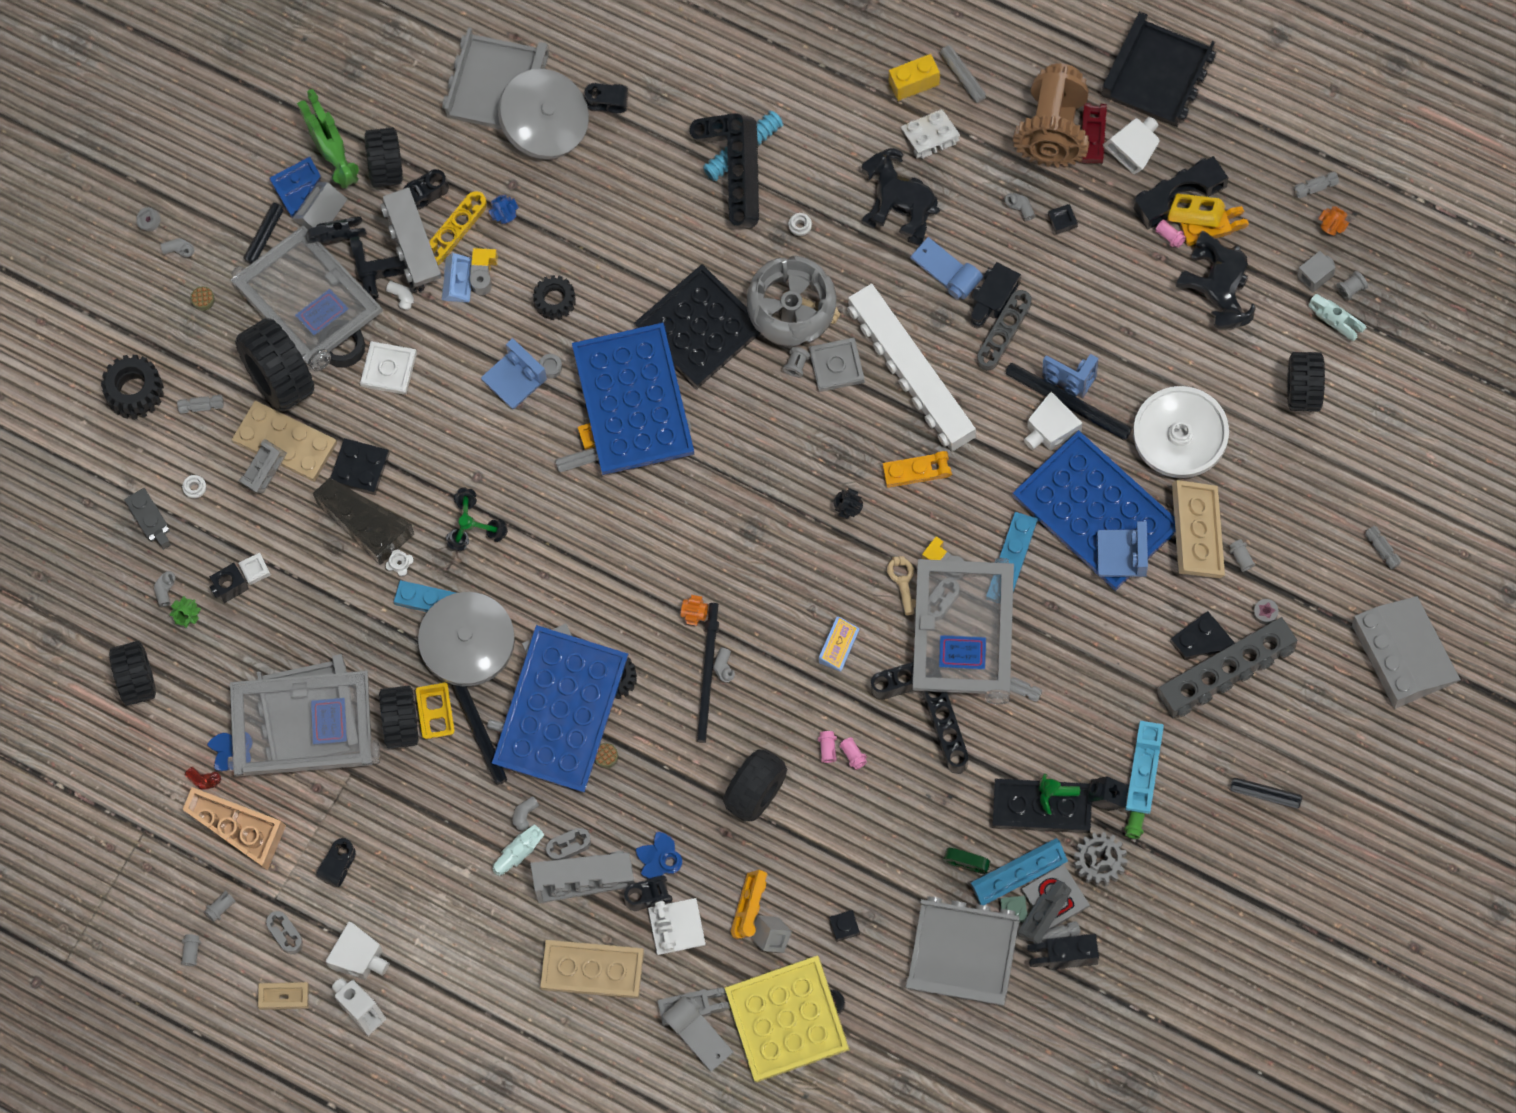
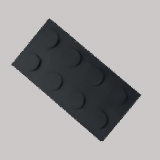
M995 778L992 828L1090 833L1092 804L1088 803L1090 783L1060 782V786H1079L1080 795L1051 796L1048 801L1051 815H1049L1042 807L1040 795L1042 794V791H1039L1040 781Z

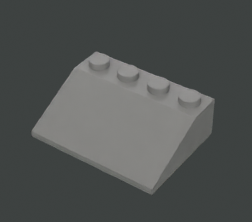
M1418 596L1377 606L1354 616L1352 627L1394 709L1460 681Z

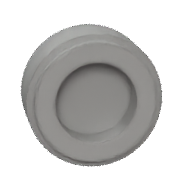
M546 354L539 360V364L545 368L547 378L552 379L560 375L562 362L557 355Z

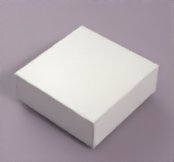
M260 553L239 562V566L249 585L271 575Z

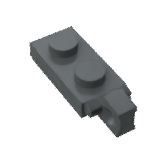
M145 487L125 498L127 506L148 540L150 539L152 542L157 539L163 550L171 546L170 541L165 535L170 531L169 527Z
M1057 880L1050 892L1041 895L1020 927L1018 935L1024 940L1039 944L1072 891L1065 882Z

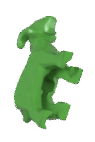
M310 89L306 92L316 116L311 114L305 100L297 103L315 146L323 157L333 164L336 169L332 175L333 180L340 185L341 189H346L349 185L358 182L357 174L359 167L356 163L347 162L343 140L335 126L333 117L329 112H324L318 101L317 94L313 89Z

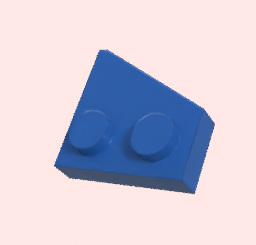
M308 157L269 179L292 218L316 183L322 178L311 157Z

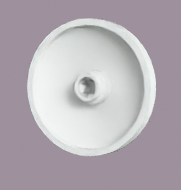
M1175 386L1154 393L1142 404L1135 418L1133 437L1139 455L1152 469L1174 478H1189L1205 473L1219 462L1227 447L1229 425L1224 410L1210 395L1196 388Z

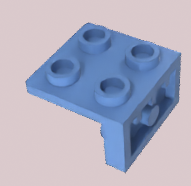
M512 338L506 343L508 353L482 376V381L511 409H515L543 384L547 377L545 368Z
M1090 354L1087 360L1083 359L1075 371L1046 355L1043 359L1042 377L1049 383L1064 388L1071 395L1079 396L1083 399L1097 377L1099 358Z
M1137 521L1136 530H1098V575L1100 577L1147 576V521Z

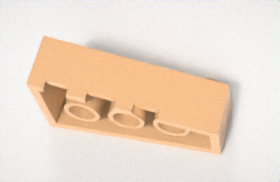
M193 787L183 807V810L263 868L269 869L286 827L282 821Z

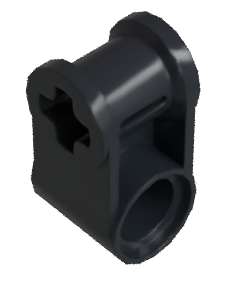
M591 83L585 88V101L590 111L616 114L627 111V86L622 84Z
M433 169L423 176L410 181L403 188L409 187L416 208L420 210L436 199L446 195L449 191V184L442 170ZM435 181H442L440 185H433Z
M346 838L335 840L318 868L317 878L337 888L342 885L356 856V850L351 841ZM347 847L349 852L341 855L339 850H344Z
M656 876L629 885L624 892L626 907L631 911H639L655 907L656 902L664 901L665 904L670 903L673 898L667 890L666 876ZM633 893H638L642 898L637 902H633L629 899V896Z

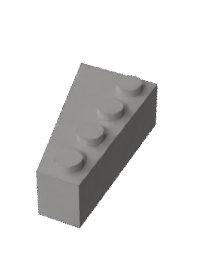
M409 187L383 196V204H380V208L384 218L387 217L390 223L388 229L391 238L396 239L399 246L396 248L400 261L404 260L407 269H404V273L408 283L412 282L415 288L440 279L439 267Z
M615 851L609 855H592L530 863L534 889L539 904L626 889L629 885L635 883L629 852L624 853V851Z

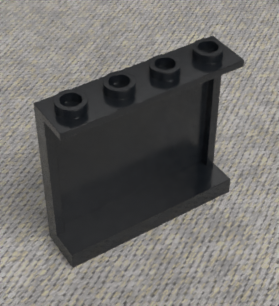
M1139 11L1102 86L1101 97L1178 127L1180 121H1185L1190 108L1187 107L1190 101L1194 102L1197 97L1199 82L1203 83L1208 73V70L1205 69L1208 63L1213 64L1217 55V51H1214L1215 41H1212L1210 46L1148 22V14Z

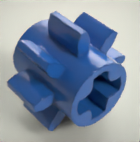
M501 195L491 201L492 209L488 211L493 220L505 224L516 218L515 210L519 207L514 198L511 199V197L507 198L506 195Z

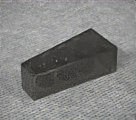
M332 478L327 479L313 492L316 503L379 565L384 563L394 550H398L415 534L412 524Z

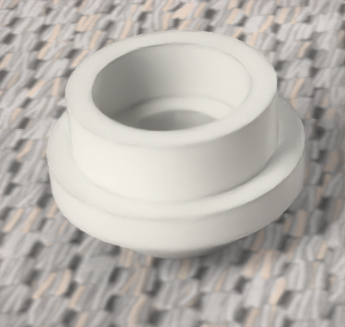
M797 213L790 218L789 229L794 235L803 236L811 230L812 222L806 214ZM803 223L804 227L798 228L796 225Z
M191 475L184 480L182 489L187 497L199 498L206 491V483L202 477ZM193 485L199 486L198 489L194 491L191 490V487Z

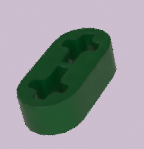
M950 847L946 848L943 861L949 865L979 874H987L991 863L986 857Z

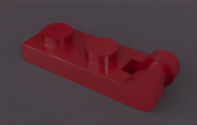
M1091 103L1084 104L1082 130L1086 131L1085 135L1088 136L1089 146L1086 157H1082L1080 163L1103 164L1107 104L1100 103V106L1091 105ZM1090 114L1099 115V118L1090 117Z

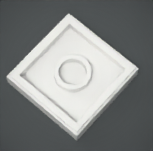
M371 341L360 382L361 387L406 395L417 355L416 349Z

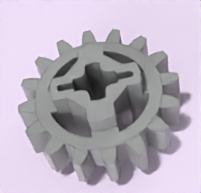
M1105 832L1099 838L1096 833H1093L1091 840L1086 836L1084 837L1083 842L1085 845H1077L1079 852L1074 854V859L1079 861L1075 862V868H1081L1079 876L1086 875L1087 883L1093 879L1096 886H1099L1100 881H1104L1105 885L1108 886L1109 879L1112 878L1116 882L1118 881L1117 873L1124 874L1125 869L1121 866H1127V860L1123 858L1127 855V851L1120 850L1123 843L1121 841L1115 843L1114 835L1107 839ZM1112 850L1115 852L1117 856V862L1111 856ZM1105 853V860H1102L1096 866L1097 858H1100ZM1084 857H1086V860L1090 861V868L1086 866ZM1108 871V873L1099 874V872Z

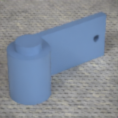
M929 237L910 257L949 289L950 295L956 299H965L983 279L981 272L969 263L962 265Z

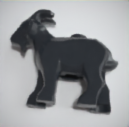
M896 148L883 150L873 155L861 165L862 171L868 174L869 181L874 175L879 176L876 203L871 212L863 217L861 223L875 229L877 223L884 227L891 209L903 215H910V222L903 225L899 232L908 236L909 243L920 246L924 242L928 216L936 215L941 211L937 207V197L931 188L924 185L920 179L914 177L908 179L897 174L891 160L903 162V153Z
M1202 231L1196 242V248L1191 260H1209L1213 264L1209 276L1204 278L1184 270L1180 274L1176 287L1198 290L1212 304L1222 310V312H1211L1215 317L1214 326L1217 329L1237 328L1247 325L1254 318L1255 304L1252 303L1250 310L1243 313L1236 299L1239 287L1244 288L1248 279V275H1246L1248 267L1247 256L1240 250V246L1226 247L1218 239Z

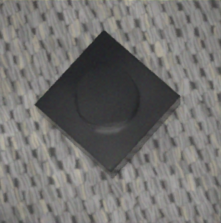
M1070 204L1048 211L1055 234L1078 227V222Z
M853 910L829 917L836 942L860 935Z

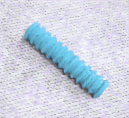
M770 110L768 116L764 115L762 117L763 120L759 119L757 121L758 146L762 144L761 141L767 140V136L771 137L772 132L775 133L778 131V128L783 127L782 119L774 111ZM727 146L725 151L721 150L719 152L720 155L716 154L714 156V160L710 159L708 161L709 164L705 163L703 165L704 172L711 180L717 181L719 179L718 176L722 177L724 172H728Z

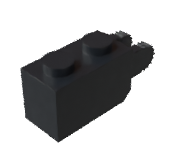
M996 262L993 268L989 267L983 277L984 283L981 287L977 286L972 295L974 309L971 313V324L974 328L982 327L989 317L993 319L999 318L1011 295L1021 284L1020 273L999 262Z
M1096 934L1050 938L1046 942L1029 944L1027 946L1028 952L1047 951V957L1029 960L1030 967L1049 966V969L1055 970L1098 965L1099 962Z

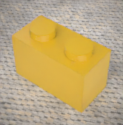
M928 54L890 69L889 84L897 101L940 85V71L932 55Z

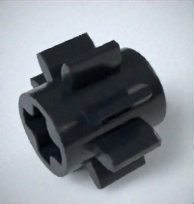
M848 488L847 491L842 490L837 493L833 505L835 511L839 512L838 516L848 519L849 516L855 517L861 512L863 501L861 500L862 497L858 496V491Z

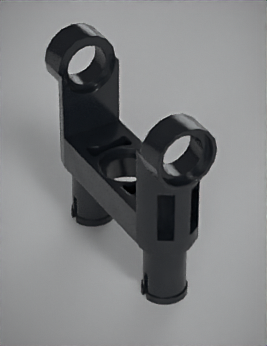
M360 236L350 237L358 279L362 282L364 290L369 295L371 291L373 299L376 300L379 298L376 279L404 275V269H407L404 260L400 261L398 256L366 262L365 249H363ZM409 282L410 291L416 293V287L414 288L413 283ZM424 284L418 286L419 292L425 289Z

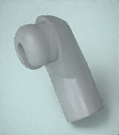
M182 238L160 244L164 255L176 252L183 257H190L194 254L193 245Z
M171 571L163 573L154 585L159 607L170 605L168 592L176 579L175 574Z
M533 796L518 805L514 810L512 823L519 831L528 828L529 823L526 820L528 813L539 807L538 802Z

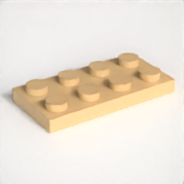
M254 401L232 438L233 443L257 454L262 446V440H268L287 452L280 466L313 482L316 481L337 445L336 439L257 401Z
M1176 480L1172 483L1179 573L1222 578L1225 576L1218 486Z
M546 940L540 988L547 991L639 999L644 948Z

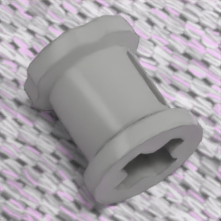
M1358 271L1353 272L1352 276L1346 281L1338 282L1336 285L1341 296L1348 301L1361 289L1366 290L1368 288L1367 281Z
M792 347L790 349V358L788 363L783 366V371L790 376L800 378L803 376L802 369L806 360L810 358V354L802 348Z

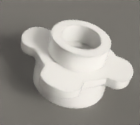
M394 550L389 561L386 563V569L397 572L399 576H405L407 568L414 561L413 557L406 555L400 550Z

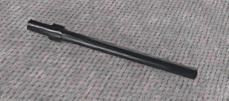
M709 603L708 620L705 621L704 631L707 634L697 730L698 743H706L715 640L716 633L719 632V622L717 621L718 603Z

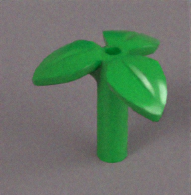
M1044 773L1039 784V791H1042L1040 801L1046 813L1051 815L1048 803L1051 796H1079L1080 787L1060 786L1061 783L1051 778L1046 779L1048 774Z

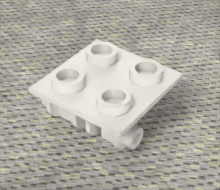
M942 109L901 126L902 131L915 148L914 154L916 158L921 157L923 159L931 155L932 151L934 154L937 153L936 146L942 151L956 145V142L959 141L960 134Z
M696 898L669 904L660 901L655 903V907L648 908L657 955L706 945Z

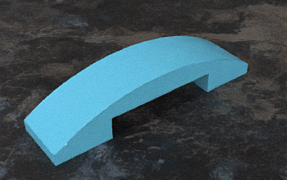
M1140 721L1126 810L1150 814L1164 724Z

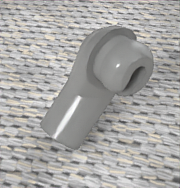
M1009 193L1005 196L1006 205L1021 211L1025 221L1035 218L1036 215L1026 196L1016 193Z
M726 648L719 649L713 669L721 681L730 682L734 679L735 672L727 664L731 651Z

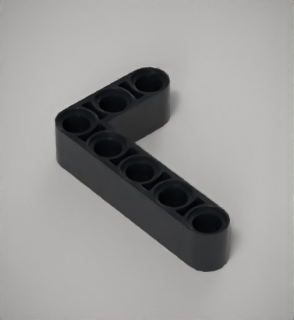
M732 113L694 120L689 129L692 138L706 142L727 140L730 222L735 226L755 227L759 222L758 141L755 118Z
M926 658V668L932 669L934 673L930 676L925 675V677L942 678L936 661ZM914 662L874 674L871 678V693L873 697L885 700L913 691ZM902 675L909 676L911 680L907 683L900 682L898 678ZM879 682H884L888 687L884 690H879L875 685ZM921 691L947 768L955 774L965 772L968 767V752L948 693L941 692L939 697L933 698L929 695L930 691ZM940 712H945L949 717L941 720L936 715ZM947 734H953L956 739L953 742H948L943 737ZM955 756H960L964 761L961 764H954L951 759Z

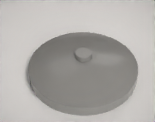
M532 69L522 72L509 82L499 100L498 117L505 136L518 150L529 156L540 159H554L564 156L581 142L587 131L589 113L583 94L570 79L556 71Z
M460 592L444 597L429 609L420 625L418 644L424 663L436 677L452 685L475 686L493 679L506 667L513 654L515 634L508 613L497 601L476 592Z

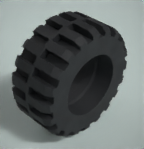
M264 318L237 335L235 345L237 346L236 349L240 359L244 363L251 379L265 399L271 403L272 407L278 411H286L313 394L315 384L307 364L304 362L294 342L289 338V335L274 319Z

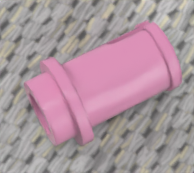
M1162 220L1155 229V232L1168 240L1172 247L1179 248L1186 239L1184 232L1177 231L1165 220Z
M833 731L820 732V737H818L821 746L822 763L837 761L835 752L837 736H834Z
M852 737L840 743V748L850 761V767H854L857 770L867 763V756L861 753Z

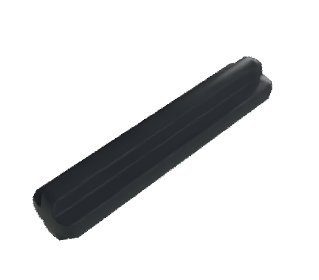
M275 202L271 204L244 255L246 263L252 264L259 258L284 211L282 205Z
M1236 777L1231 782L1230 790L1233 792L1297 809L1301 806L1302 795Z

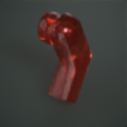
M190 767L184 774L201 790L215 788L221 782V775L218 772L200 774L194 767Z

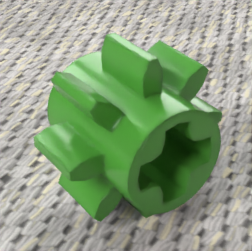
M183 596L180 602L178 600L174 601L171 605L173 610L169 615L173 616L175 624L184 625L187 628L190 622L193 624L199 619L197 615L201 608L197 607L195 599H186Z

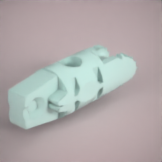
M1318 294L1311 298L1309 307L1316 312V315L1351 341L1357 338V333L1353 329L1360 333L1365 330V324L1329 299L1326 300Z
M534 824L518 835L510 845L501 851L503 855L497 859V862L495 861L494 868H492L496 876H503L513 866L517 867L525 857L534 851V848L544 837V833Z

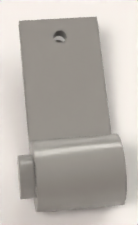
M683 996L662 1016L712 1072L734 1051L700 1014L698 1010L701 1006L692 996L688 999Z

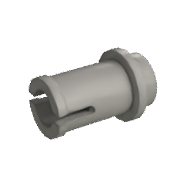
M1242 539L1229 545L1231 549L1229 552L1234 554L1241 567V571L1244 572L1253 568L1256 564L1246 549V542L1243 543Z
M224 891L211 905L206 906L207 909L204 913L210 920L215 922L220 920V916L236 901L227 891Z
M186 934L185 938L182 939L184 948L181 965L197 966L198 945H201L200 936Z

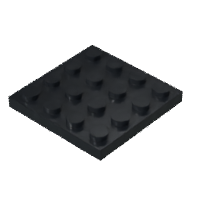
M703 264L697 267L634 322L636 329L664 323L673 365L697 389L761 334L753 326L747 307Z

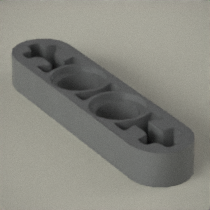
M1017 290L1011 295L978 352L977 362L981 369L986 371L993 370L1000 362L1031 308L1032 299L1027 291ZM1021 298H1024L1025 303H1022L1020 305L1017 312L1015 310L1017 307V300H1021ZM1007 316H1013L1017 322L1012 326H1008L1003 320ZM996 335H1002L1006 341L1001 345H997L992 339ZM991 349H993L994 352L992 353V361L989 360L987 363H985L984 357H988V355L991 352Z

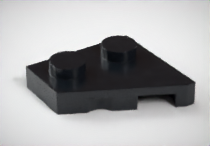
M1209 611L1170 639L1171 644L1185 660L1197 658L1200 655H1214L1215 652L1223 651L1235 644Z

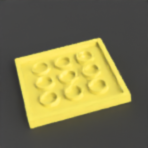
M819 956L725 988L756 1083L850 1050Z

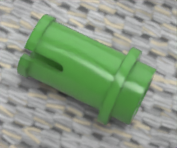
M1130 812L1128 826L1124 828L1127 837L1139 839L1140 835H1143L1142 826L1145 813Z

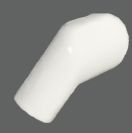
M389 281L386 291L399 297L400 308L409 310L411 304L414 303V297L410 289L404 285Z

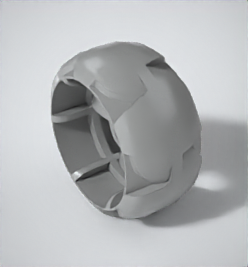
M791 256L789 259L779 257L763 265L753 276L747 292V311L753 326L757 331L763 333L764 337L769 341L783 346H798L805 341L812 342L828 329L833 320L836 310L835 286L830 276H827L822 267L816 262L800 256ZM788 280L790 291L784 293L781 300L765 298V292L769 286L779 281L785 283ZM808 285H811V289L819 295L818 311L802 305L800 294ZM781 309L780 317L782 321L773 318L772 314Z

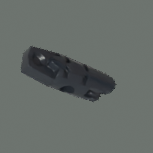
M357 216L319 223L316 227L307 230L306 237L309 243H330L347 240L352 236L359 235L364 237L367 235V232L363 227L350 229V227L358 226L362 223V217Z

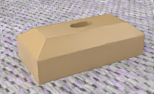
M308 982L259 983L258 1008L259 1010L309 1009ZM281 996H289L288 999H280Z

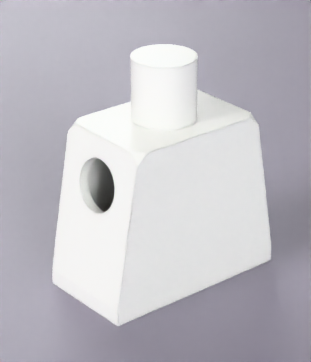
M1148 117L1143 123L1136 118L1107 140L1103 146L1135 175L1145 167L1160 141L1153 133L1158 127V123L1151 117Z
M1051 392L1029 418L1027 428L1031 433L1024 439V442L1031 450H1034L1041 443L1048 450H1053L1068 441L1078 430L1081 432L1082 422Z
M348 922L325 961L330 969L364 980L368 977L371 970L383 976L389 966V962L379 957L382 953L380 944L351 922Z
M341 978L333 984L332 989L336 992L335 999L367 1036L387 1020L373 999L354 980L347 983Z

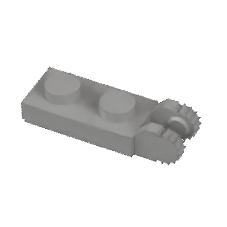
M725 988L707 991L704 989L658 1000L663 1026L669 1024L662 1015L683 996L687 999L692 996L701 1006L698 1011L703 1017L709 1016L711 1013H719L730 1009L728 1002H721L710 1006L708 999L724 996L726 994Z

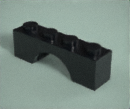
M1214 156L1208 159L1203 158L1194 167L1188 170L1182 169L1170 180L1164 179L1155 188L1149 191L1144 190L1137 194L1134 198L1133 209L1147 230L1158 225L1162 220L1168 219V204L1177 193L1193 191L1205 197H1210L1227 187L1229 177Z

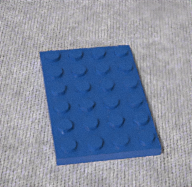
M664 323L572 343L602 475L695 455Z
M1079 430L1012 493L1014 499L1035 518H1038L1039 522L1097 575L1098 530H1136L1137 521H1147L1148 559L1176 533L1175 517ZM1130 577L1100 578L1116 591Z
M536 625L492 764L585 793L629 654Z

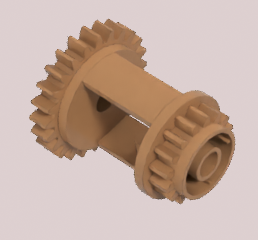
M1062 63L1051 64L1045 69H1041L1040 74L1033 80L1031 94L1038 102L1036 116L1031 119L1026 118L1025 122L1020 121L1019 126H1016L1013 137L1014 147H1017V152L1022 153V157H1030V162L1037 160L1038 165L1046 163L1047 167H1050L1051 164H1054L1059 168V164H1063L1065 167H1068V162L1076 165V161L1081 162L1082 157H1086L1089 146L1088 136L1085 135V130H1080V125L1074 124L1076 109L1082 107L1087 102L1089 90L1086 85V79L1082 78L1083 74L1077 68Z

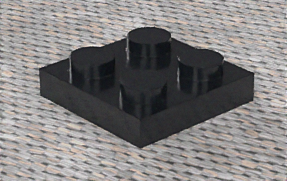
M344 438L330 477V483L376 495L390 455L389 450Z

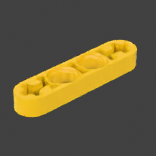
M479 191L469 193L429 241L433 253L436 251L438 253V257L435 256L437 265H440L486 210L487 201L483 193ZM474 200L477 202L478 200H480L481 205L479 206L476 204L473 207L472 201ZM465 215L469 219L466 224L459 225L456 223L457 217ZM447 232L453 233L454 239L450 242H444L441 239L443 234Z

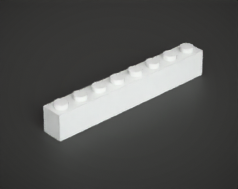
M873 284L848 297L849 307H847L849 314L854 320L857 318L861 323L860 328L867 338L871 337L874 342L873 347L880 356L883 354L887 360L886 365L890 372L898 375L900 386L905 392H910L913 397L912 402L918 410L922 409L926 415L925 420L929 427L937 430L939 433L938 439L944 447L948 446L951 452L974 439L976 437V428Z

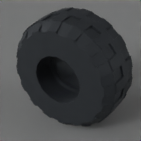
M757 749L751 753L737 770L725 791L723 802L726 810L745 822L755 821L770 805L783 784L787 773L784 761L767 749Z

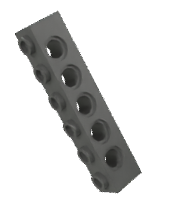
M1280 617L1160 686L1157 695L1172 718L1178 715L1183 717L1190 713L1195 705L1199 703L1204 705L1211 701L1216 693L1229 691L1235 682L1248 680L1254 675L1256 670L1269 668L1275 663V659L1281 656L1283 658L1290 656L1295 651L1298 640L1283 617ZM1271 642L1276 648L1269 650L1263 644ZM1251 654L1255 657V660L1249 662L1243 656ZM1224 666H1231L1235 672L1226 673L1222 668ZM1206 677L1211 678L1214 684L1206 685L1202 682V679ZM1189 689L1194 695L1185 697L1181 691Z

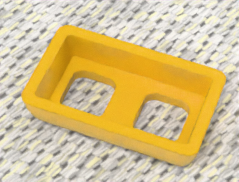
M1177 193L1168 213V221L1217 227L1224 213L1225 204L1219 198ZM1178 202L1191 204L1189 208L1177 207ZM1201 205L1213 206L1211 211L1199 210Z
M447 683L417 687L416 696L423 738L433 739L453 735L455 730ZM441 696L443 706L438 709L429 710L427 708V698ZM445 719L446 729L444 731L431 732V720Z

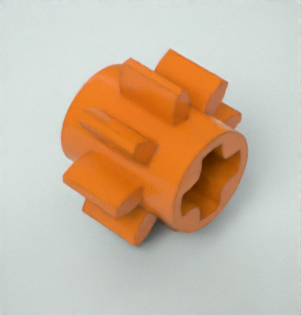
M1332 206L1331 210L1329 208L1324 209L1318 218L1323 221L1320 227L1331 235H1336L1337 232L1341 234L1349 225V222L1345 220L1347 213L1336 206Z
M691 595L689 600H683L680 615L685 618L686 624L697 626L698 622L706 620L708 604L703 603L702 596Z

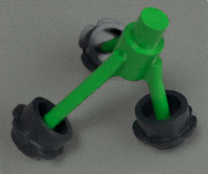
M466 487L458 489L457 493L454 494V502L463 510V514L458 521L460 528L452 530L446 536L448 547L457 551L465 550L467 548L466 545L469 544L468 534L465 530H471L474 527L486 530V535L495 542H500L508 532L506 522L503 519L491 520L487 525L475 522V519L469 516L468 510L476 504L477 494L473 489H467Z

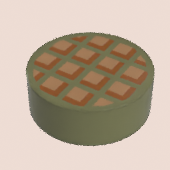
M200 286L191 293V302L196 309L205 311L214 305L215 297L210 288Z
M610 743L600 744L595 763L604 769L613 767L618 761L617 749Z

